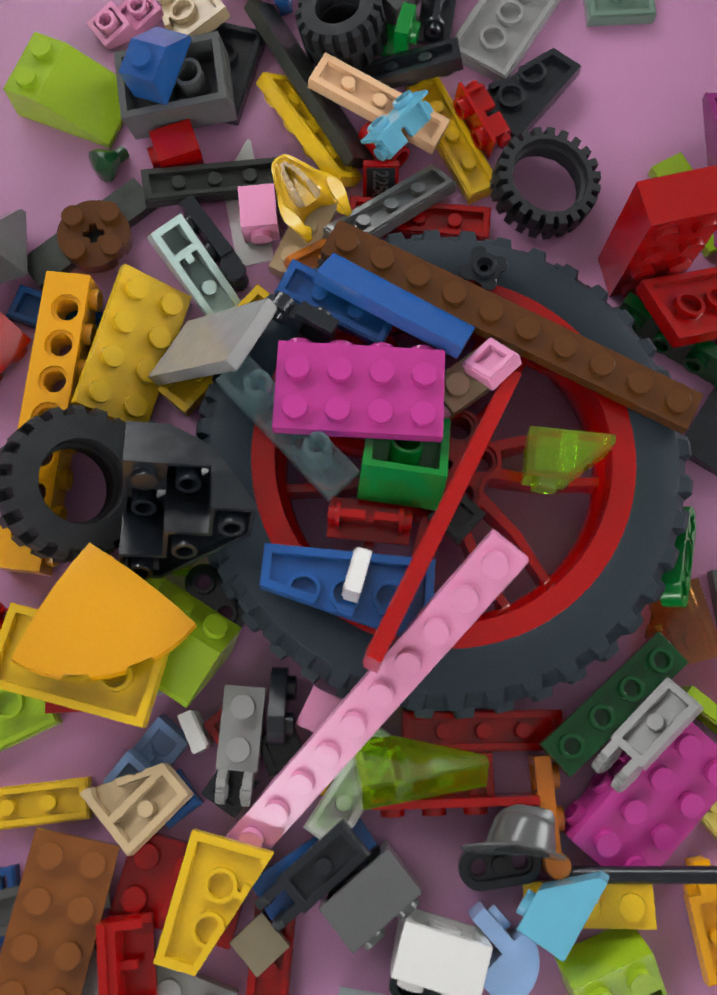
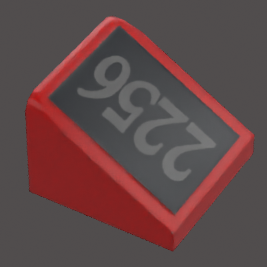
M363 161V197H376L399 183V161Z

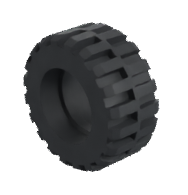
M71 405L65 410L56 407L45 411L40 416H34L7 439L6 444L0 448V525L2 529L9 528L14 534L11 540L19 547L25 545L31 549L30 554L39 558L49 557L53 559V562L62 563L74 561L88 543H91L108 555L114 553V550L120 547L123 512L124 430L126 429V423L120 418L109 421L106 419L107 411L94 408L90 412H86L84 405ZM61 449L79 451L90 457L102 471L106 482V499L102 510L94 518L85 522H69L57 516L45 503L39 488V470L43 461L53 452Z

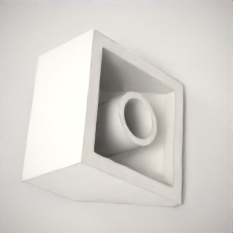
M416 908L405 919L398 920L390 963L391 978L397 979L399 987L415 993H422L423 988L439 992L441 993L440 995H482L493 947L479 927Z

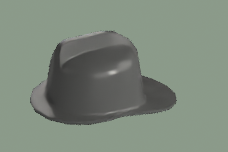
M524 804L509 806L496 815L485 843L461 846L462 851L475 854L530 855L557 861H566L567 858L556 853L554 813L549 809Z

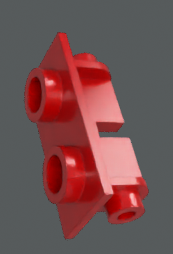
M473 80L465 87L461 81L458 83L453 101L455 113L461 121L465 120L471 131L473 144L478 150L482 149L489 160L496 145H499L500 148L507 146L512 139L510 137L512 131L500 111L489 117L486 115L487 112L495 109L496 105L483 83L479 84L477 80Z
M331 497L328 507L326 537L409 546L413 507L368 500Z

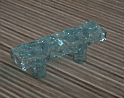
M247 355L238 370L223 373L216 379L217 385L328 502L336 497L360 474V470L323 432L315 431L310 435L273 433L272 420L275 382L249 355Z

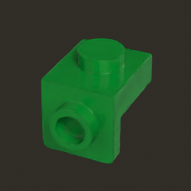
M403 2L397 24L387 23L388 40L387 44L383 45L384 50L379 57L408 51L412 44H417L421 28V22L416 21L417 5Z

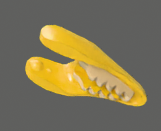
M287 154L278 156L272 162V176L280 214L284 222L306 243L313 240V231L311 227L304 225V222L309 214L317 208L336 204L337 211L340 214H344L346 217L352 214L345 187L335 176L315 169Z

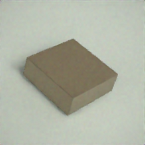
M264 910L229 942L256 977L263 973L291 944L281 931L276 932L271 926L272 920Z

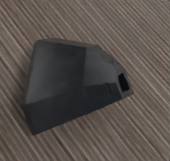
M126 421L123 451V512L119 547L120 563L144 580L149 578L161 579L251 536L256 502L215 446L171 424Z

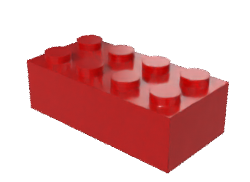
M716 165L636 182L598 257L609 297L617 295L626 297L629 292L637 295L635 290L641 280L685 273L691 267L693 261L717 230Z

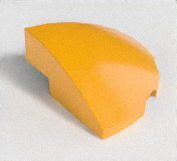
M88 543L63 573L37 610L11 659L13 663L28 671L61 680L63 675H87L92 680L109 679L125 675L128 667L152 658L154 661L161 659L174 650L194 631L196 623L135 572L96 546Z

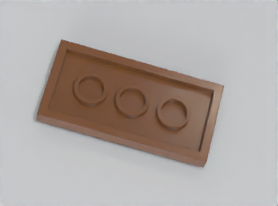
M39 827L36 828L0 952V995H82L96 943V924L102 920L121 848L118 844Z

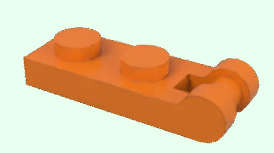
M527 755L531 792L540 796L541 804L533 806L549 809L554 813L556 853L567 857L561 852L559 832L565 831L564 812L561 805L556 806L555 789L560 788L558 766L556 763H551V758L548 755ZM568 857L566 861L542 858V869L551 877L561 880L570 874L571 862Z

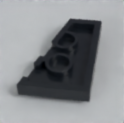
M555 48L546 51L520 66L518 72L503 81L498 79L488 85L487 91L496 106L495 109L487 112L486 115L489 117L500 111L512 131L511 138L514 136L518 137L522 131L528 130L529 132L578 77L581 65Z

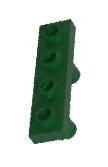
M629 292L619 309H626L635 319L632 329L637 336H641L642 339L650 338L658 353L664 354L682 365L688 372L698 375L717 388V343L705 341L672 348L641 299L632 292Z
M655 632L538 745L566 776L571 777L610 739L615 731L666 678L672 679L689 662L660 632Z

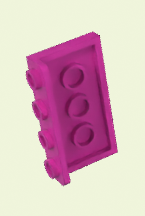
M292 338L288 341L278 340L272 431L273 433L441 442L443 439L445 350H435L428 345L399 348L384 342L365 346L353 345L345 340H334L330 343H313L306 338Z
M692 722L646 771L642 769L639 777L623 792L618 793L611 786V783L616 774L631 760L624 751L621 752L619 758L607 771L601 774L596 772L589 782V787L579 799L571 802L564 810L565 831L563 832L600 866H663L717 801V744Z

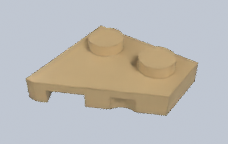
M161 763L146 768L141 772L116 778L112 782L86 788L80 795L125 854L130 856L135 855L194 793L169 763Z

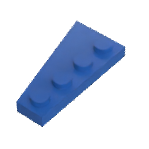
M265 543L260 589L377 629L413 557L372 553L358 603L345 600L341 596L353 551ZM435 559L432 560L399 627L396 634L397 637L434 596Z

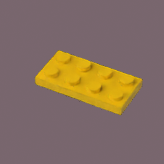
M127 264L122 265L71 404L84 405L85 410L88 411L94 408L107 411V419L112 421L120 418L125 423L126 421L149 422L159 394L157 389L161 385L157 386L148 376L179 334L192 297Z
M10 603L0 631V689L141 728H147L169 653L157 661L149 658L141 663L130 666L125 675L109 679L92 680L87 675H63L62 679L58 680L41 676L13 663L11 659L38 609Z

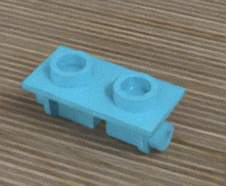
M407 90L392 103L395 108L387 115H381L375 119L367 128L369 133L360 142L362 144L374 143L376 148L373 152L379 160L391 159L408 142L401 132L402 128L405 129L409 137H413L430 121V114L433 112V108L427 101H422L429 92L427 90L417 92Z

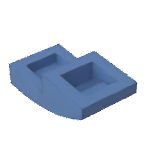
M165 714L158 716L138 743L124 754L103 782L106 784L114 781L116 778L135 774L161 763H169L172 766L189 746L183 730Z

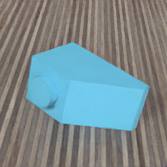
M597 871L544 882L537 893L528 889L516 910V913L523 917L517 930L564 962L608 884L609 875L603 871Z

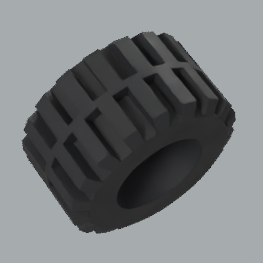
M299 0L297 3L298 9L295 10L296 24L307 57L311 63L315 64V67L326 52L357 70H361L362 64L367 63L370 65L375 61L374 56H380L383 52V45L387 44L388 28L382 0Z

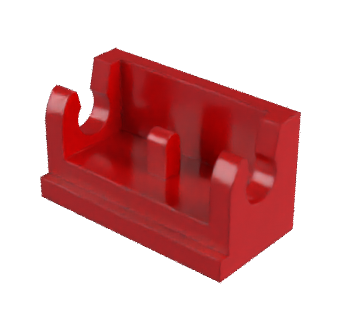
M153 911L107 916L96 924L99 995H158L157 966L153 964L156 955Z

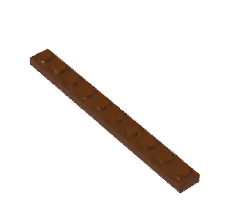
M340 219L320 251L321 259L326 261L333 253H336L474 326L473 333L487 340L491 337L520 356L681 434L688 429L704 394Z

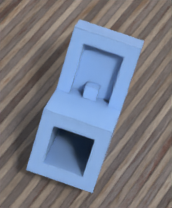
M479 900L468 911V914L472 921L495 945L492 949L484 988L490 995H528L534 987L539 973L540 959L536 943L517 930L521 921L508 932L507 929L512 924L494 904L487 909Z

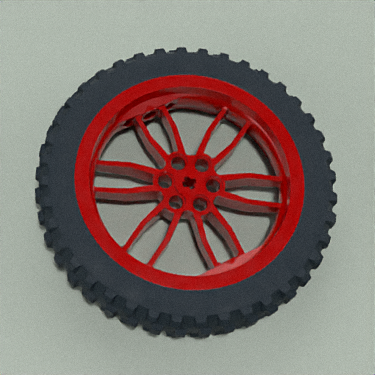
M424 230L423 234L412 235L411 239H405L401 232L387 235L386 242L461 277L460 271L462 266L467 265L472 258L471 251L474 247L483 246L487 249L488 253L496 257L503 256L508 263L505 272L500 273L496 288L490 292L671 378L669 371L664 370L663 366H657L653 360L657 349L650 338L642 339L632 329L635 319L627 310H620L618 307H612L608 304L609 293L599 284L591 288L589 285L579 281V271L569 264L561 266L558 263L552 265L546 262V252L534 247L528 253L512 249L511 240L497 237L496 240L485 239V241H478L475 232L462 230L457 237L449 236L448 238L441 237L439 230ZM320 258L318 266L313 269L318 270L325 260ZM486 266L480 267L483 272L488 270ZM269 294L266 298L272 300L274 294ZM271 319L238 370L213 375V383L209 384L205 399L202 400L199 414L202 419L197 422V436L195 437L215 446L256 502L251 536L211 554L207 558L213 567H219L217 571L223 580L220 586L230 601L238 599V604L245 612L241 619L252 632L255 633L262 630L263 636L271 642L269 650L280 660L290 656L302 666L300 674L313 683L322 678L330 686L337 689V696L345 698L369 670L363 667L362 661L377 629L260 589V578L265 543L311 547L296 519L292 506L293 500L331 499V497L349 498L357 496L360 477L341 482L289 484V455H345L362 459L365 440L348 437L293 439V434L273 433L272 420L278 340L288 341L289 339L299 337L292 334L293 327L277 323ZM394 326L385 343L398 347L392 336L407 332ZM337 328L335 340L349 341L353 345H370ZM472 333L470 338L476 340V343L471 352L486 342L487 339ZM520 356L522 364L515 371L522 373L525 366L547 376L571 406L583 432H538L491 441L482 457L488 464L489 470L486 472L475 471L466 493L470 496L471 501L486 513L482 519L528 557V563L524 568L535 582L536 588L511 603L506 600L501 592L492 602L494 610L481 614L399 707H402L403 710L413 711L414 717L428 719L432 718L434 711H452L455 719L474 717L475 709L478 708L480 710L493 709L498 714L513 710L514 701L525 697L530 698L533 702H538L553 696L552 686L560 682L569 683L570 685L575 684L587 676L585 667L594 660L604 662L619 651L616 641L623 635L635 633L644 622L641 612L645 605L660 600L666 587L661 577L663 573L674 569L680 551L674 544L677 536L684 533L688 527L690 513L683 508V504L693 492V480L685 473V462L692 456L688 437ZM489 403L478 415L464 409L455 417H451L450 428L455 426L462 427L466 430L468 437L458 440L450 435L448 477L444 493ZM586 448L589 450L591 478L539 477L502 469L501 464L504 458L531 451ZM489 487L530 494L586 493L590 495L586 515L579 534L568 554L551 575L545 572L518 528L484 493V488ZM412 508V521L419 523V528L411 557L414 556L430 524L427 517L433 510ZM472 531L459 544L465 559L477 547ZM364 542L362 548L373 552L378 543Z

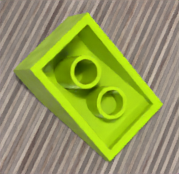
M34 32L3 88L15 111L20 116L111 149L124 124L120 113L116 74L68 43Z

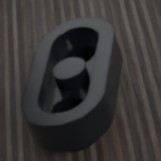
M199 564L193 567L185 578L186 592L218 613L226 607L231 608L233 616L230 621L240 626L242 630L245 622L241 618L245 612L238 604V599L230 601L220 586L223 580L217 571L218 568L213 567L211 564ZM204 576L210 577V586L204 590L199 589V579Z
M272 667L267 715L268 746H285L286 738L294 737L295 716L294 712H288L289 700H296L297 676L290 675L289 667Z
M463 851L458 859L457 867L458 873L466 886L475 891H487L533 882L541 872L542 858L525 855L524 865L514 867L512 865L513 855H485ZM476 859H482L485 862V869L480 874H475L471 871V864Z

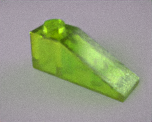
M392 735L381 738L371 737L353 757V766L363 810L486 787L489 761L487 755Z

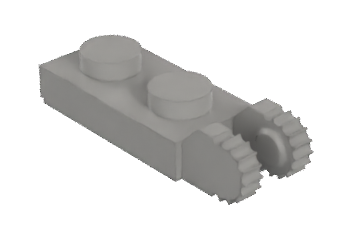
M669 677L666 678L610 737V743L594 759L591 765L598 774L604 773L619 758L621 752L624 751L631 760L616 774L611 783V786L618 793L623 792L639 777L642 769L646 771L702 712V705Z
M225 685L215 768L218 769L214 796L215 804L225 805L229 794L228 782L231 770L244 772L240 788L241 806L251 807L255 773L259 772L267 688Z

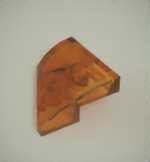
M699 578L690 581L689 598L686 607H663L661 600L649 604L651 617L650 622L646 625L645 639H648L655 632H660L689 662L687 665L717 657V632Z

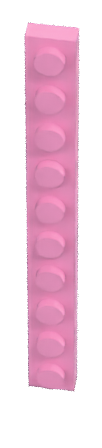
M492 529L391 644L378 673L368 670L256 798L251 807L229 829L225 837L270 850L528 563V557Z

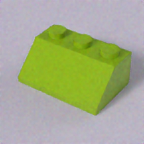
M149 578L145 581L156 588L196 623L194 631L169 653L158 689L187 708L229 658L241 627L168 579Z

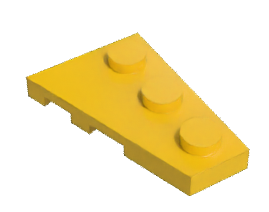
M196 828L193 829L153 964L195 976L275 851Z

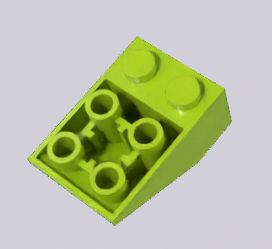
M607 929L573 945L564 962L554 956L568 995H667L654 954L637 929Z

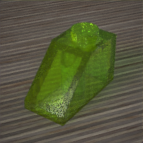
M530 426L525 437L521 485L531 486V491L543 494L556 493L557 489L563 490L609 453L616 443V435Z

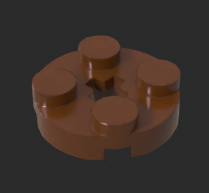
M89 200L77 205H69L63 209L61 213L62 220L57 228V242L67 260L75 264L78 269L88 273L106 272L119 265L118 260L123 257L125 252L128 255L133 243V234L126 216L120 211L116 203L112 201ZM95 230L104 232V235L98 237L96 243H91L87 237L90 232Z

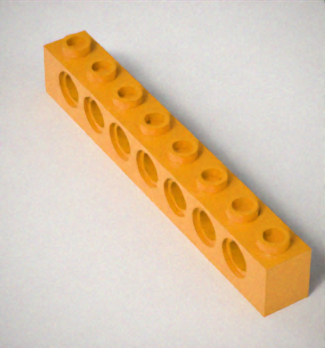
M46 271L17 429L34 416H40L49 409L60 407L62 410H65L73 405L71 400L97 332L95 313L100 312L103 307V292L91 275ZM78 311L73 319L65 320L70 312ZM72 345L68 354L59 356L63 347ZM66 380L63 389L53 392V387L58 381ZM61 449L53 452V458L50 463L40 467L38 479L39 488H46L45 503L52 512L64 520H67V509L64 506L66 491H70L73 485V470L70 469L72 455L78 452L71 449ZM0 525L1 570L52 576L53 567H57L59 562H53V559L49 557L39 558L30 554V548L25 545L19 547L11 540L14 534L9 528L2 529Z

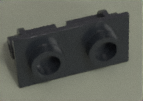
M422 0L419 17L421 28L417 43L432 44L451 38L456 0Z

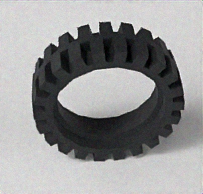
M534 127L530 133L528 130L520 132L518 137L514 136L505 146L491 174L492 202L498 201L495 209L499 215L504 212L507 213L504 221L508 225L514 221L517 222L518 225L515 230L522 234L526 228L529 229L528 237L536 238L542 233V239H550L554 234L558 238L564 236L567 231L570 233L587 217L598 199L597 196L601 190V185L598 184L601 180V172L595 171L598 162L596 158L588 160L591 150L587 146L581 150L578 148L581 143L579 138L575 136L571 142L567 140L569 135L567 131L561 130L558 136L555 135L554 127H547L544 133H542L541 127ZM537 156L556 161L568 171L575 183L577 193L575 203L564 211L551 212L533 206L522 197L514 184L513 170L518 161L525 157Z

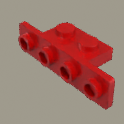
M493 752L410 754L412 796L371 798V810H380V817L383 818L404 817L405 809H421L422 816L447 815L446 808H463V814L484 815L488 814V807L504 806V808L518 804L529 806L541 805L540 796L534 792L495 793Z

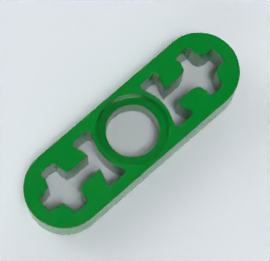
M683 506L690 513L688 527L684 533L676 538L674 546L680 552L674 569L663 573L661 580L666 585L665 591L660 598L663 607H686L688 604L696 539V515L693 506Z

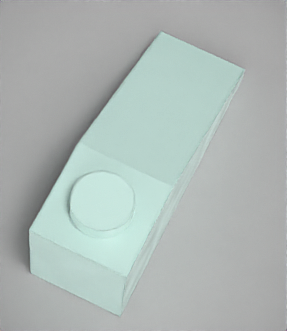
M181 213L146 237L167 268L189 296L192 297L205 316L234 308L241 302Z

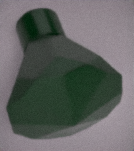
M122 145L114 150L94 149L89 151V161L92 169L104 182H112L120 163L129 159V153Z

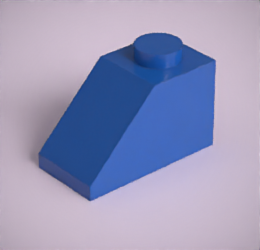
M154 27L131 38L119 69V74L135 97L164 105L168 104L192 40L190 35L161 27Z

